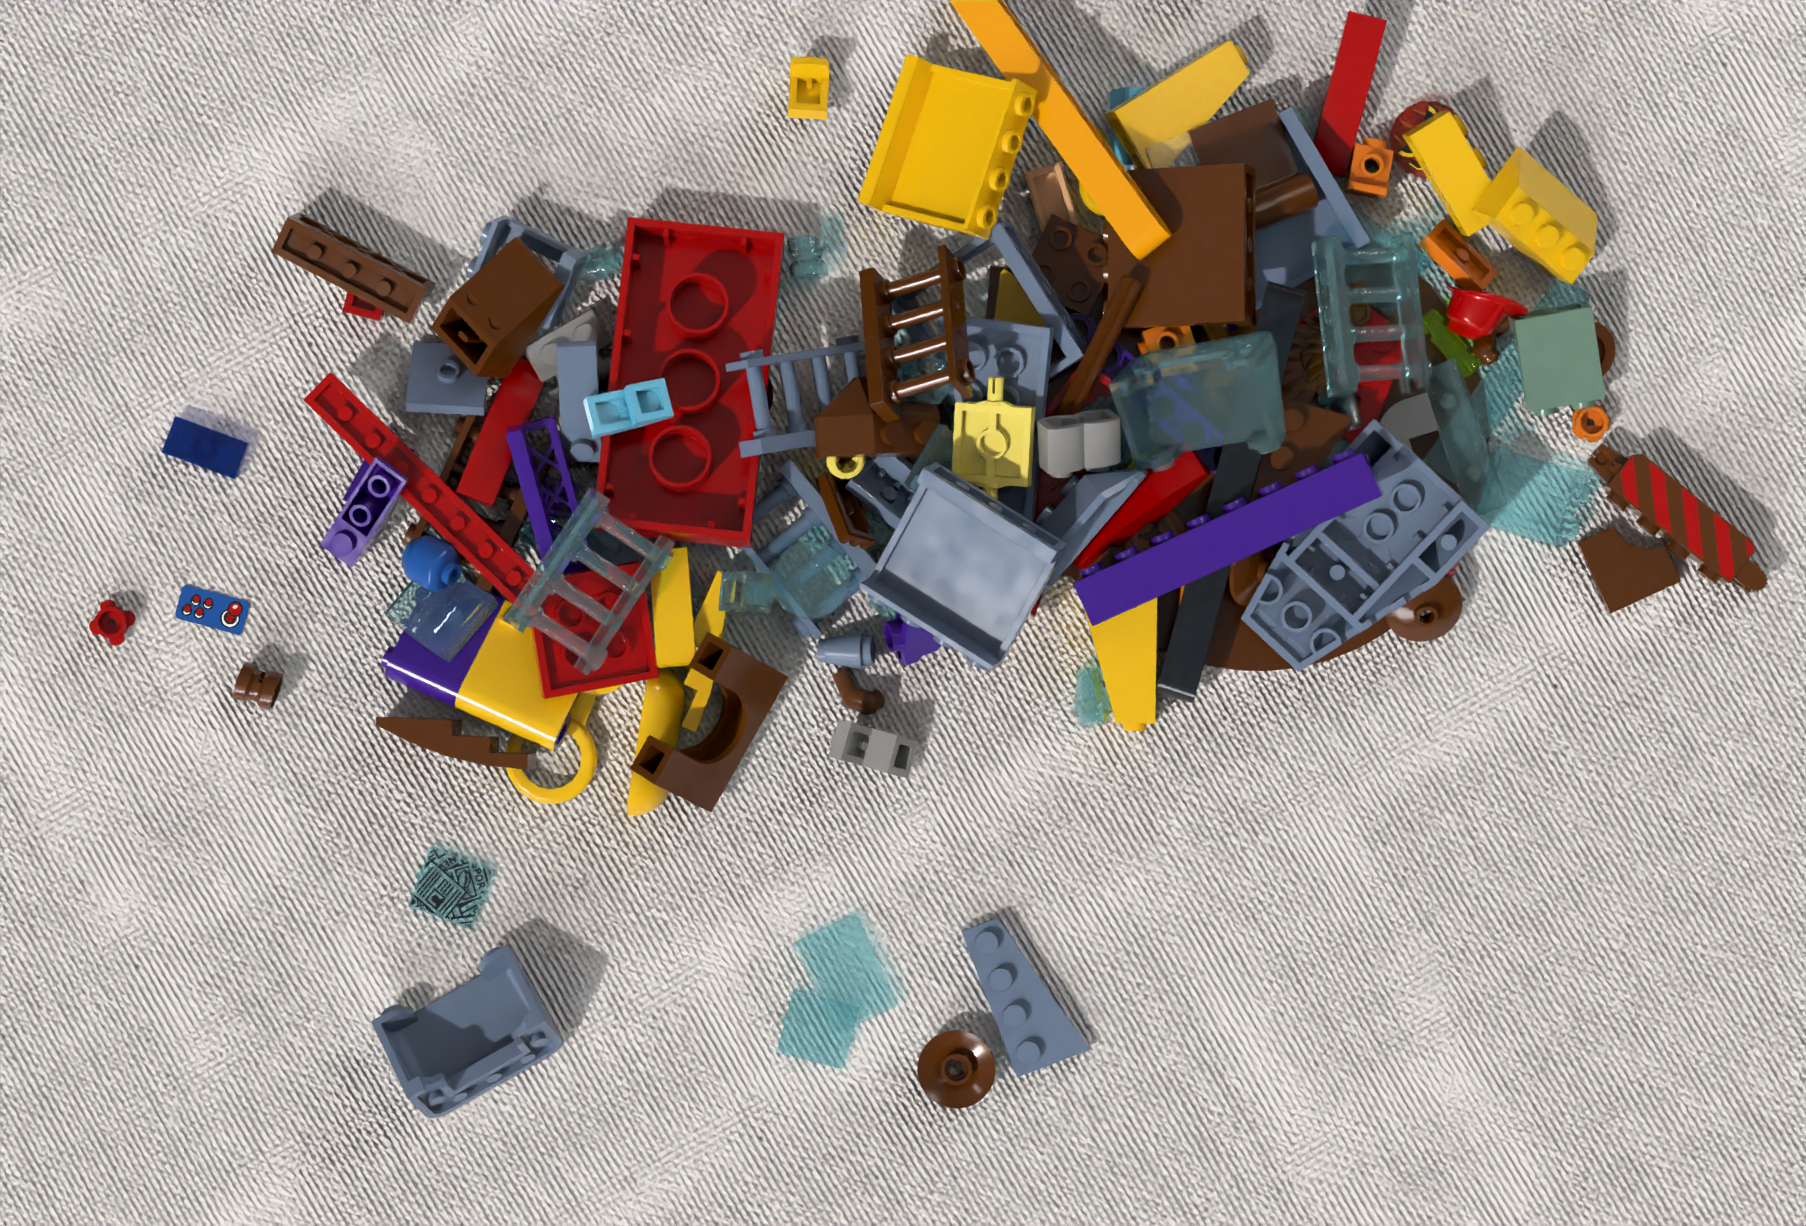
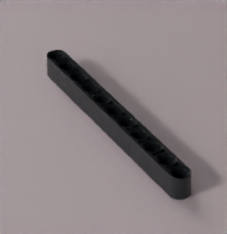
M1268 281L1205 514L1208 513L1210 519L1225 514L1222 506L1241 497H1244L1246 503H1249L1307 291ZM1231 564L1185 585L1156 694L1194 704Z

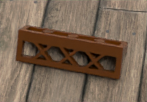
M300 212L287 217L271 251L409 324L414 321L424 298L432 294L436 285L435 282Z

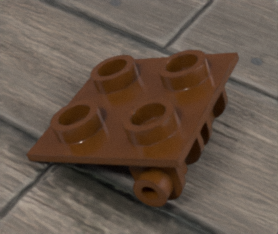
M1051 214L1032 256L1065 309L1071 313H1081L1088 317L1105 284L1103 264L1105 260H1108V245L1105 244L1104 238Z

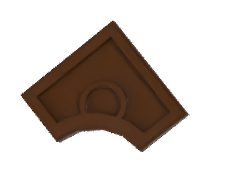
M1610 527L1576 543L1608 614L1681 582L1666 546L1653 549L1635 547L1623 540L1614 527Z

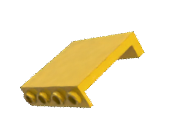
M907 54L857 202L880 213L988 240L992 227L997 221V212L1004 191L1009 185L1010 173L1017 153L1022 146L1023 135L1029 117L1034 110L1038 90L1015 78L1012 79V82L935 65L919 56Z

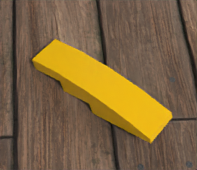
M717 571L694 622L695 644L698 648L707 632L724 640L727 616L726 574ZM690 668L684 684L698 691L683 721L682 727L698 732L710 701L715 681Z

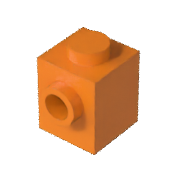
M1190 326L1154 327L1142 331V341L1136 343L1143 365L1150 363L1152 372L1196 358L1199 355Z

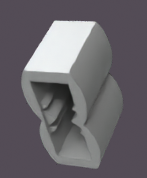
M1110 409L1088 410L1074 415H1056L1037 420V465L1051 477L1067 478L1072 476L1073 472L1084 468L1090 472H1104L1109 469V466L1121 462L1120 417Z

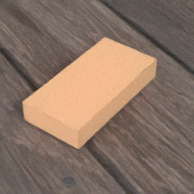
M1061 162L1024 172L1023 175L1041 235L1051 214L1080 227Z

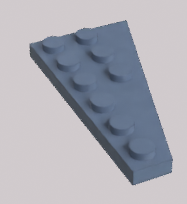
M942 316L937 319L939 328L942 327V332L945 334L944 318ZM966 316L969 359L975 370V380L971 381L973 397L965 399L954 387L955 402H981L987 400L988 376L1005 377L1003 401L1013 405L1036 407L1031 486H1005L998 489V501L1034 523L1040 467L1037 465V420L1045 418L1054 327ZM976 485L977 488L983 490V487H979Z

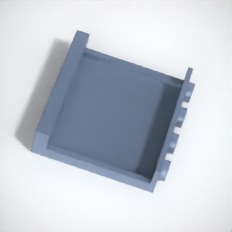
M1292 106L1280 112L1278 117L1298 172H1306L1313 181L1318 195V207L1255 232L1256 310L1261 308L1268 281L1295 288L1371 242Z
M934 462L922 469L916 480L920 484L871 576L861 582L859 588L868 593L867 597L873 603L882 607L889 606L900 613V618L908 625L916 628L922 627L933 634V639L941 646L949 649L955 648L965 654L966 660L971 665L979 669L991 671L1003 663L1069 544L944 466Z

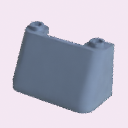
M508 944L503 947L493 948L483 955V960L478 966L481 973L480 976L416 1012L409 1007L393 1005L386 1008L378 1018L371 1021L407 1099L428 1118L441 1117L546 1059L562 1047L563 1040L514 951Z

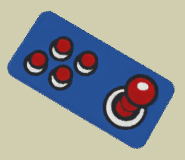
M185 585L181 590L175 616L181 620L240 635L244 629L250 604L245 600Z

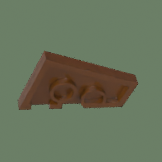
M1277 397L1249 502L1261 497L1258 490L1279 480L1283 487L1297 481L1295 473L1314 464L1320 469L1354 417Z

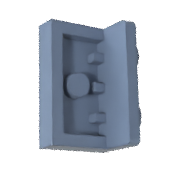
M870 457L865 462L862 471L851 478L845 488L896 529L920 485L916 480L921 471L904 457Z

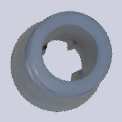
M864 631L819 639L817 645L818 661L862 670L865 669V666H874L876 658L874 635H865Z

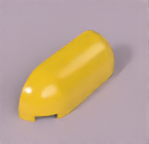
M667 667L658 668L659 678L647 680L634 760L649 735L675 748L679 746L685 709V692L678 677ZM632 771L627 815L639 816L652 812L665 801L670 792Z

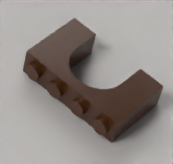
M707 632L688 666L717 682L720 686L723 705L717 724L703 741L686 749L675 748L649 735L630 769L653 784L712 812L788 676Z

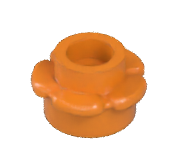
M1597 404L1589 408L1576 409L1572 415V421H1574L1572 430L1579 439L1585 438L1589 442H1596L1603 438V433L1608 431L1610 427L1609 416ZM1588 419H1592L1594 421L1593 426L1590 427L1587 425Z

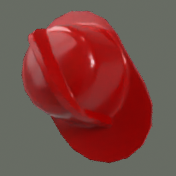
M1452 286L1446 287L1452 292L1447 309V316L1449 318L1448 329L1452 333L1468 339L1490 336L1507 315L1525 316L1529 313L1528 309L1522 304L1497 294L1461 290Z

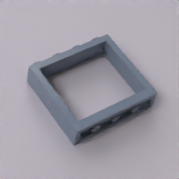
M1011 221L999 222L992 227L988 240L977 237L953 254L955 257H960L963 263L966 264L994 244L997 246L1046 326L1054 327L1053 337L1065 354V356L1050 365V381L1081 361L1088 343ZM939 263L931 269L939 267ZM931 286L895 297V301L891 302L893 314L918 308L913 298ZM927 321L905 328L912 339L909 341L910 344L936 336ZM945 351L919 358L920 360L925 359L932 372L948 367ZM950 383L936 387L941 393L945 392L953 404L951 411L954 415V386Z

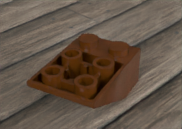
M515 237L449 297L431 328L475 376L508 378L565 285L519 237Z

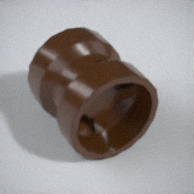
M245 662L238 675L233 698L243 702L248 700L255 701L259 707L271 711L281 689L283 674L275 671L266 673L260 671L257 665Z

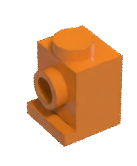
M1364 138L1363 145L1356 143L1353 146L1344 193L1380 200L1385 198L1394 150L1386 149L1387 142ZM1368 159L1375 160L1378 163V171L1375 173L1368 172L1364 166L1365 161Z

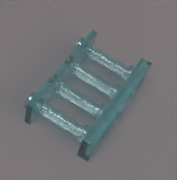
M1413 231L1404 232L1391 238V247L1345 250L1341 243V235L1325 236L1311 243L1328 398L1343 397L1358 391L1357 385L1360 381L1406 379L1407 393L1416 392L1430 386L1429 380L1432 376V365L1426 354L1417 274L1419 249L1414 242ZM1393 263L1395 286L1349 288L1346 285L1344 270L1346 265ZM1397 301L1399 325L1354 327L1350 323V304ZM1401 340L1404 363L1358 366L1354 360L1353 346L1355 343Z
M589 488L503 618V621L522 633L526 627L532 628L534 626L580 656L573 667L587 676L591 670L596 671L603 664L608 655V651L605 650L657 570L662 572L670 563L674 554L671 549L675 544L670 539L661 535L653 544L608 514L609 509L606 506L610 499L592 488ZM593 527L595 529L601 527L646 557L633 577L586 547L587 542L585 538ZM571 560L573 562L579 560L624 590L611 610L565 580V575L562 573ZM557 593L602 623L589 643L543 614V608L540 606L548 594L554 595Z

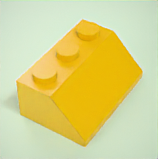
M1517 146L1475 204L1472 211L1546 275L1572 285L1595 254L1597 214L1525 150Z

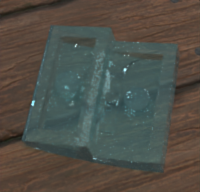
M461 573L460 578L454 585L448 586L439 592H432L411 581L384 614L423 646L450 663L499 604L494 596L466 580Z

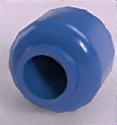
M430 534L421 536L419 539H413L406 546L402 555V564L406 577L432 592H439L448 586L454 585L462 573L460 553L451 544Z

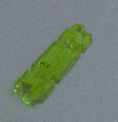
M1435 309L1428 311L1419 319V327L1426 335L1429 332L1433 336L1431 341L1450 363L1453 360L1457 364L1455 368L1462 377H1469L1481 366V362L1478 358H1475L1473 352L1467 353V345L1457 334L1452 333L1448 329V324L1446 326L1443 325L1442 321L1444 319Z

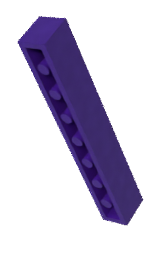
M1353 448L1347 449L1332 456L1333 465L1320 471L1317 465L1314 464L1295 473L1297 481L1283 487L1279 480L1259 489L1261 497L1246 503L1245 498L1241 497L1222 506L1225 514L1214 519H1210L1208 513L1187 522L1189 530L1175 536L1171 529L1151 538L1152 547L1139 552L1137 547L1133 546L1114 555L1117 562L1103 568L1101 562H1098L1080 570L1081 579L1075 581L1073 585L1092 626L1381 497L1384 493L1365 452L1361 451L1355 454Z

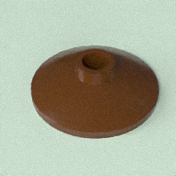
M1274 545L1231 564L1229 586L1232 598L1237 604L1248 606L1275 558Z
M1444 576L1435 586L1419 594L1385 617L1390 628L1404 639L1417 642L1434 640L1449 632L1457 623L1462 612V597L1456 584ZM1425 610L1432 611L1427 615L1420 616L1421 612Z
M950 1030L936 1035L925 1045L918 1060L917 1072L920 1085L930 1099L941 1106L958 1109L972 1106L986 1096L994 1082L996 1068L993 1054L981 1038L967 1031ZM960 1061L964 1065L963 1072L959 1075L951 1074L949 1071L951 1062Z

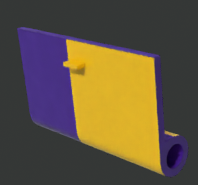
M461 580L439 592H432L425 588L396 646L388 647L381 663V667L385 668V677L554 752L558 749L566 735L570 723V712L580 694L574 693L548 699L542 698L529 620L511 602Z

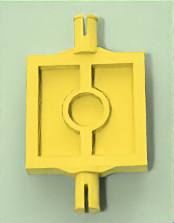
M988 376L987 400L981 402H955L952 472L968 482L983 487L982 491L998 500L999 488L1005 486H1031L1036 407L1013 405L1003 401L1005 377Z

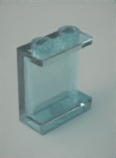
M1499 445L1493 447L1475 511L1491 528L1559 548L1566 547L1568 541L1574 542L1580 525V520L1575 518L1578 504H1585L1590 491L1591 482L1585 481L1588 472L1570 469L1512 452V449Z

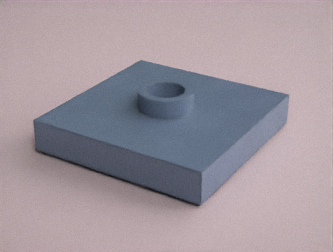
M413 342L405 401L406 412L484 416L489 377L475 376L446 343Z

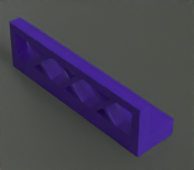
M554 415L509 426L506 431V437L546 577L594 567L596 563ZM548 426L552 443L546 453L543 454L530 446L526 432ZM553 448L556 454L557 461L549 457ZM533 455L541 459V462L539 463L537 469ZM545 462L561 472L562 481L556 491L540 483L538 474ZM564 486L568 499L560 495ZM543 492L552 497L548 505L546 504ZM556 500L571 508L573 517L566 529L551 521L549 511ZM574 523L576 525L578 536L570 532ZM554 530L562 534L558 543ZM566 537L581 545L585 559L563 564L559 549Z

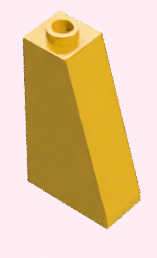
M1231 40L1215 45L1104 114L1136 170L1167 168L1189 144L1186 132L1205 125L1250 74L1245 66L1247 65V58L1238 45H1233Z
M1157 598L1095 626H1092L1084 609L1114 721L1116 723H1123V730L1146 731L1147 724H1155Z

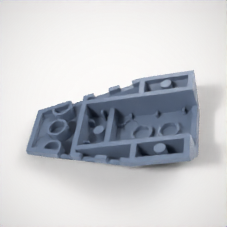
M1375 419L1368 424L1345 450L1353 448L1355 454L1361 451L1365 452L1384 494L1377 499L1284 540L1241 617V620L1297 672L1319 660L1353 636L1366 630L1386 615L1399 609L1419 594L1435 586L1491 527L1451 486Z

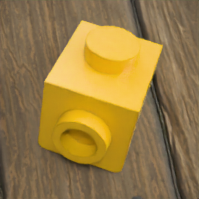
M814 56L791 58L788 118L827 120L829 59Z

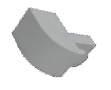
M1427 392L1392 405L1378 420L1381 425L1411 450L1410 439L1439 430Z
M839 719L836 730L831 738V749L828 757L908 778L918 741Z

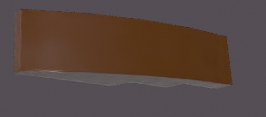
M376 717L377 726L412 744L448 757L487 766L526 770L536 769L537 753L499 752L498 736L461 735L462 720Z

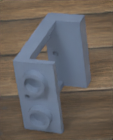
M507 215L493 219V222L489 221L480 237V242L484 243L479 256H475L471 260L466 271V277L470 279L496 255L502 245L509 243L515 237H519L531 250L559 263L554 274L565 287L540 325L547 330L558 326L588 254Z

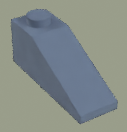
M596 341L557 342L561 439L567 463L599 462L602 437L592 438L583 403L585 397L601 394Z

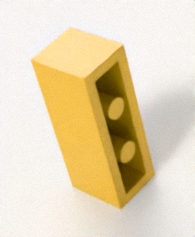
M1441 110L1402 136L1460 235L1469 237L1488 225L1472 211L1475 204L1491 184L1484 171L1488 164L1477 147L1472 149L1467 142L1465 135L1468 134V130L1458 114L1452 116L1450 111Z

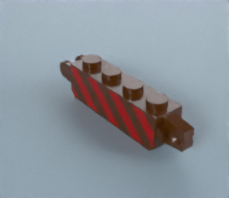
M1599 444L1585 463L1604 482L1601 488L1608 492L1605 498L1614 507L1622 512L1626 508L1639 517L1636 523L1652 536H1655L1657 532L1669 541L1666 547L1680 559L1685 561L1689 557L1700 566L1697 572L1710 583L1716 585L1719 581L1722 584H1728L1732 581L1737 586L1743 587V590L1751 591V593L1754 591L1758 592L1759 590L1763 591L1762 589L1766 588L1765 585L1768 584L1767 574L1765 575L1764 571H1760L1761 568L1749 560L1754 554L1753 541L1644 454L1624 457L1604 444Z

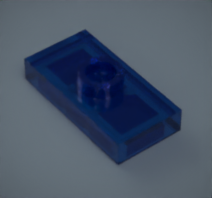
M175 416L162 453L237 480L250 443Z

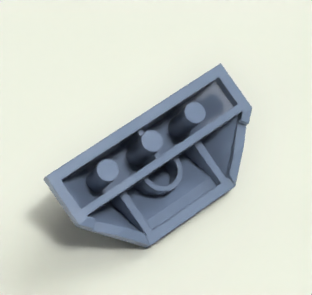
M1135 468L1087 472L1082 479L1074 475L1060 491L1065 498L1055 509L1049 504L1034 521L1041 528L1069 544L1043 589V595L1148 475L1145 469Z

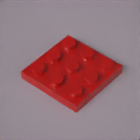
M640 561L523 582L542 698L548 699L659 678Z

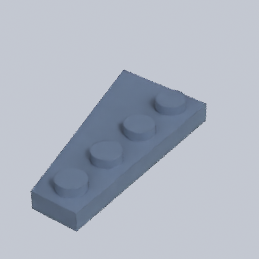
M998 917L961 931L1017 1077L1090 1050Z

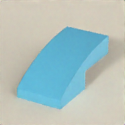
M664 378L626 385L623 390L588 396L583 400L592 438L639 428L674 416Z

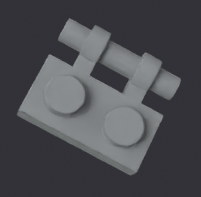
M592 309L585 311L531 342L524 351L540 381L544 382L553 376H556L558 380L557 342L596 341L599 380L601 384L609 380L612 356L603 360L598 350L610 344V341ZM559 386L549 392L551 399L556 405L559 404Z

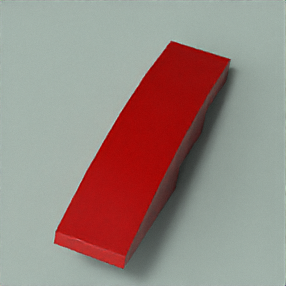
M1352 11L1347 13L1339 49L1336 53L1313 140L1316 149L1331 174L1341 177L1346 175L1387 20Z
M520 357L508 378H503L456 490V493L493 508L506 474H509L513 463L506 431L509 426L531 421L546 381H540L528 359Z
M1185 444L1145 469L1148 475L1073 560L1077 568L1085 569L1089 567L1112 545L1121 547L1147 522L1157 524L1210 475L1192 444Z

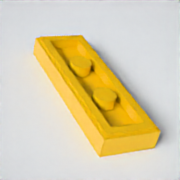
M688 548L648 551L657 667L689 665L696 653Z

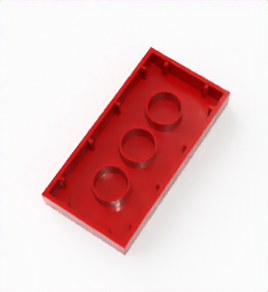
M628 217L608 392L623 390L626 385L664 378L674 416L639 428L602 436L592 519L595 532L751 548L761 455L741 458L739 442L754 440L753 432L757 430L746 369L726 372L725 364L740 361L739 353L763 350L764 357L772 356L785 245L784 233ZM771 365L762 366L767 396Z

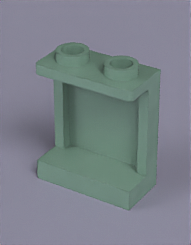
M1583 301L1529 311L1525 316H1508L1510 331L1515 335L1524 398L1521 400L1522 407L1525 410L1534 412V416H1546L1557 413V407L1572 405L1573 409H1584L1595 406V400L1606 398L1591 305Z

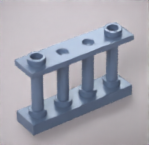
M859 335L837 338V346L764 357L763 350L739 353L740 361L725 364L726 372L746 369L757 430L753 432L754 440L739 442L741 458L816 445L815 429L810 430L809 423H804L794 361L811 360L819 412H821L833 400L826 356L842 354L847 384L854 377H862L857 351L865 350V343L859 341ZM775 364L779 366L789 426H785L786 434L777 435L776 428H772L762 366Z
M789 459L778 468L783 475L778 480L780 484L755 504L753 525L789 496L794 498L797 494L808 505L802 510L804 515L757 553L752 547L741 548L797 616L791 621L803 636L807 638L813 634L818 640L823 634L816 625L860 590L859 585L871 576L877 564L859 545L853 547L850 546L849 541L845 544L839 542L822 497L792 460ZM823 524L832 534V537L827 540L829 545L781 583L767 567V564L812 527L819 528ZM848 554L857 565L852 570L853 575L805 613L791 595L838 556L842 559Z

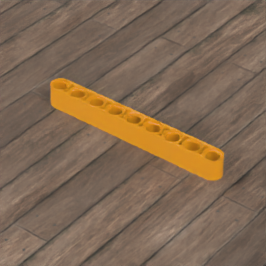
M949 0L1005 79L1012 82V79L1015 78L1038 90L1035 107L1031 115L1132 254L1137 259L1142 260L1169 239L1172 234L1167 225L1004 0Z

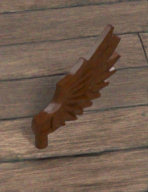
M1362 281L1347 285L1351 303L1333 308L1330 313L1316 312L1314 316H1305L1303 320L1305 324L1297 325L1280 388H1284L1278 397L1309 404L1316 392L1319 397H1322L1331 380L1340 371L1349 366L1348 355L1351 341L1361 328L1372 321L1371 305L1368 299H1366Z

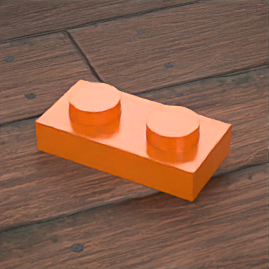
M1442 219L1418 244L1464 290L1483 291L1499 273L1445 219Z

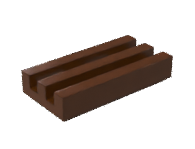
M824 472L815 481L839 542L845 544L849 541L850 546L856 547L859 545L861 549L867 550L875 541L859 499L845 488L850 480L841 479Z

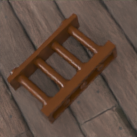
M945 244L938 246L939 267L892 282L884 279L874 267L859 271L869 406L886 423L901 419L899 403L903 401V397L951 383L965 399L973 397L971 381L975 380V370L969 359L963 280L966 279V269L962 259L955 257ZM941 283L942 300L895 315L892 314L891 302L895 301V297ZM943 316L945 334L895 348L894 335H897L898 330ZM946 350L947 368L898 382L897 369L900 368L901 363Z
M467 415L466 418L460 416L455 424L451 437L455 438L456 441L439 476L448 486L452 477L461 480L466 465L460 463V460L468 442L476 443L481 431L480 428L476 427L480 418L479 415ZM540 443L538 451L545 454L549 447ZM554 449L549 455L553 460L556 457ZM533 455L537 469L539 463L541 462V459ZM546 462L538 474L542 485L544 476H547L551 465ZM503 482L498 497L506 500V505L511 507L506 520L499 519L496 522L481 514L478 515L514 549L529 514L521 486L516 483L514 486ZM421 516L418 524L412 522L405 534L403 544L408 545L413 539H419L421 536L428 535L427 532L431 524L423 516ZM460 553V565L474 571V576L479 578L476 586L494 593L496 588Z

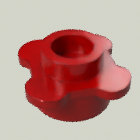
M105 600L100 605L101 610L89 624L90 631L94 635L100 634L108 638L112 645H121L125 641L124 634L128 627L135 624V614L132 611H123L118 608L113 600ZM111 619L116 621V625L113 627L109 625Z

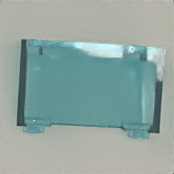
M1269 331L1148 352L1131 360L1108 384L1137 470L1152 468L1154 472L1164 471L1174 466V460L1183 452L1245 441L1249 449L1258 450L1259 454H1266L1279 449L1287 436L1277 347L1273 335Z

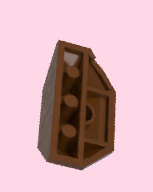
M854 377L834 397L826 409L822 410L814 418L816 458L950 457L953 453L951 417L934 391L930 389L903 397V401L899 403L901 419L886 423L869 406L867 377ZM897 377L898 382H901V381H905V380L914 378V377Z

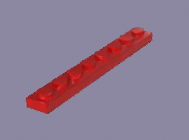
M330 372L304 398V401L369 465L378 456L406 476L409 481L401 496L529 620L523 582L542 577L344 383Z

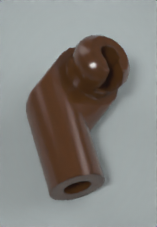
M1508 315L1493 334L1474 339L1472 352L1475 358L1479 357L1484 366L1493 364L1500 357V352L1495 348L1497 338L1510 329Z
M850 668L832 675L841 699L847 708L865 715H871L884 707L885 697L883 693L877 689L868 691L857 687Z

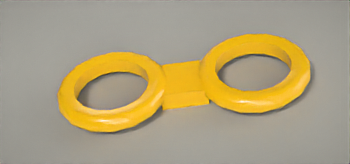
M624 684L580 692L570 712V723L567 730L578 743L582 756L580 770L574 779L563 787L550 789L540 787L532 782L523 769L507 768L508 777L520 793L535 802L552 805L570 801L585 791L595 775L598 759L594 739L585 726L597 696L612 693ZM512 733L507 742L506 752L522 753L523 745L527 739Z

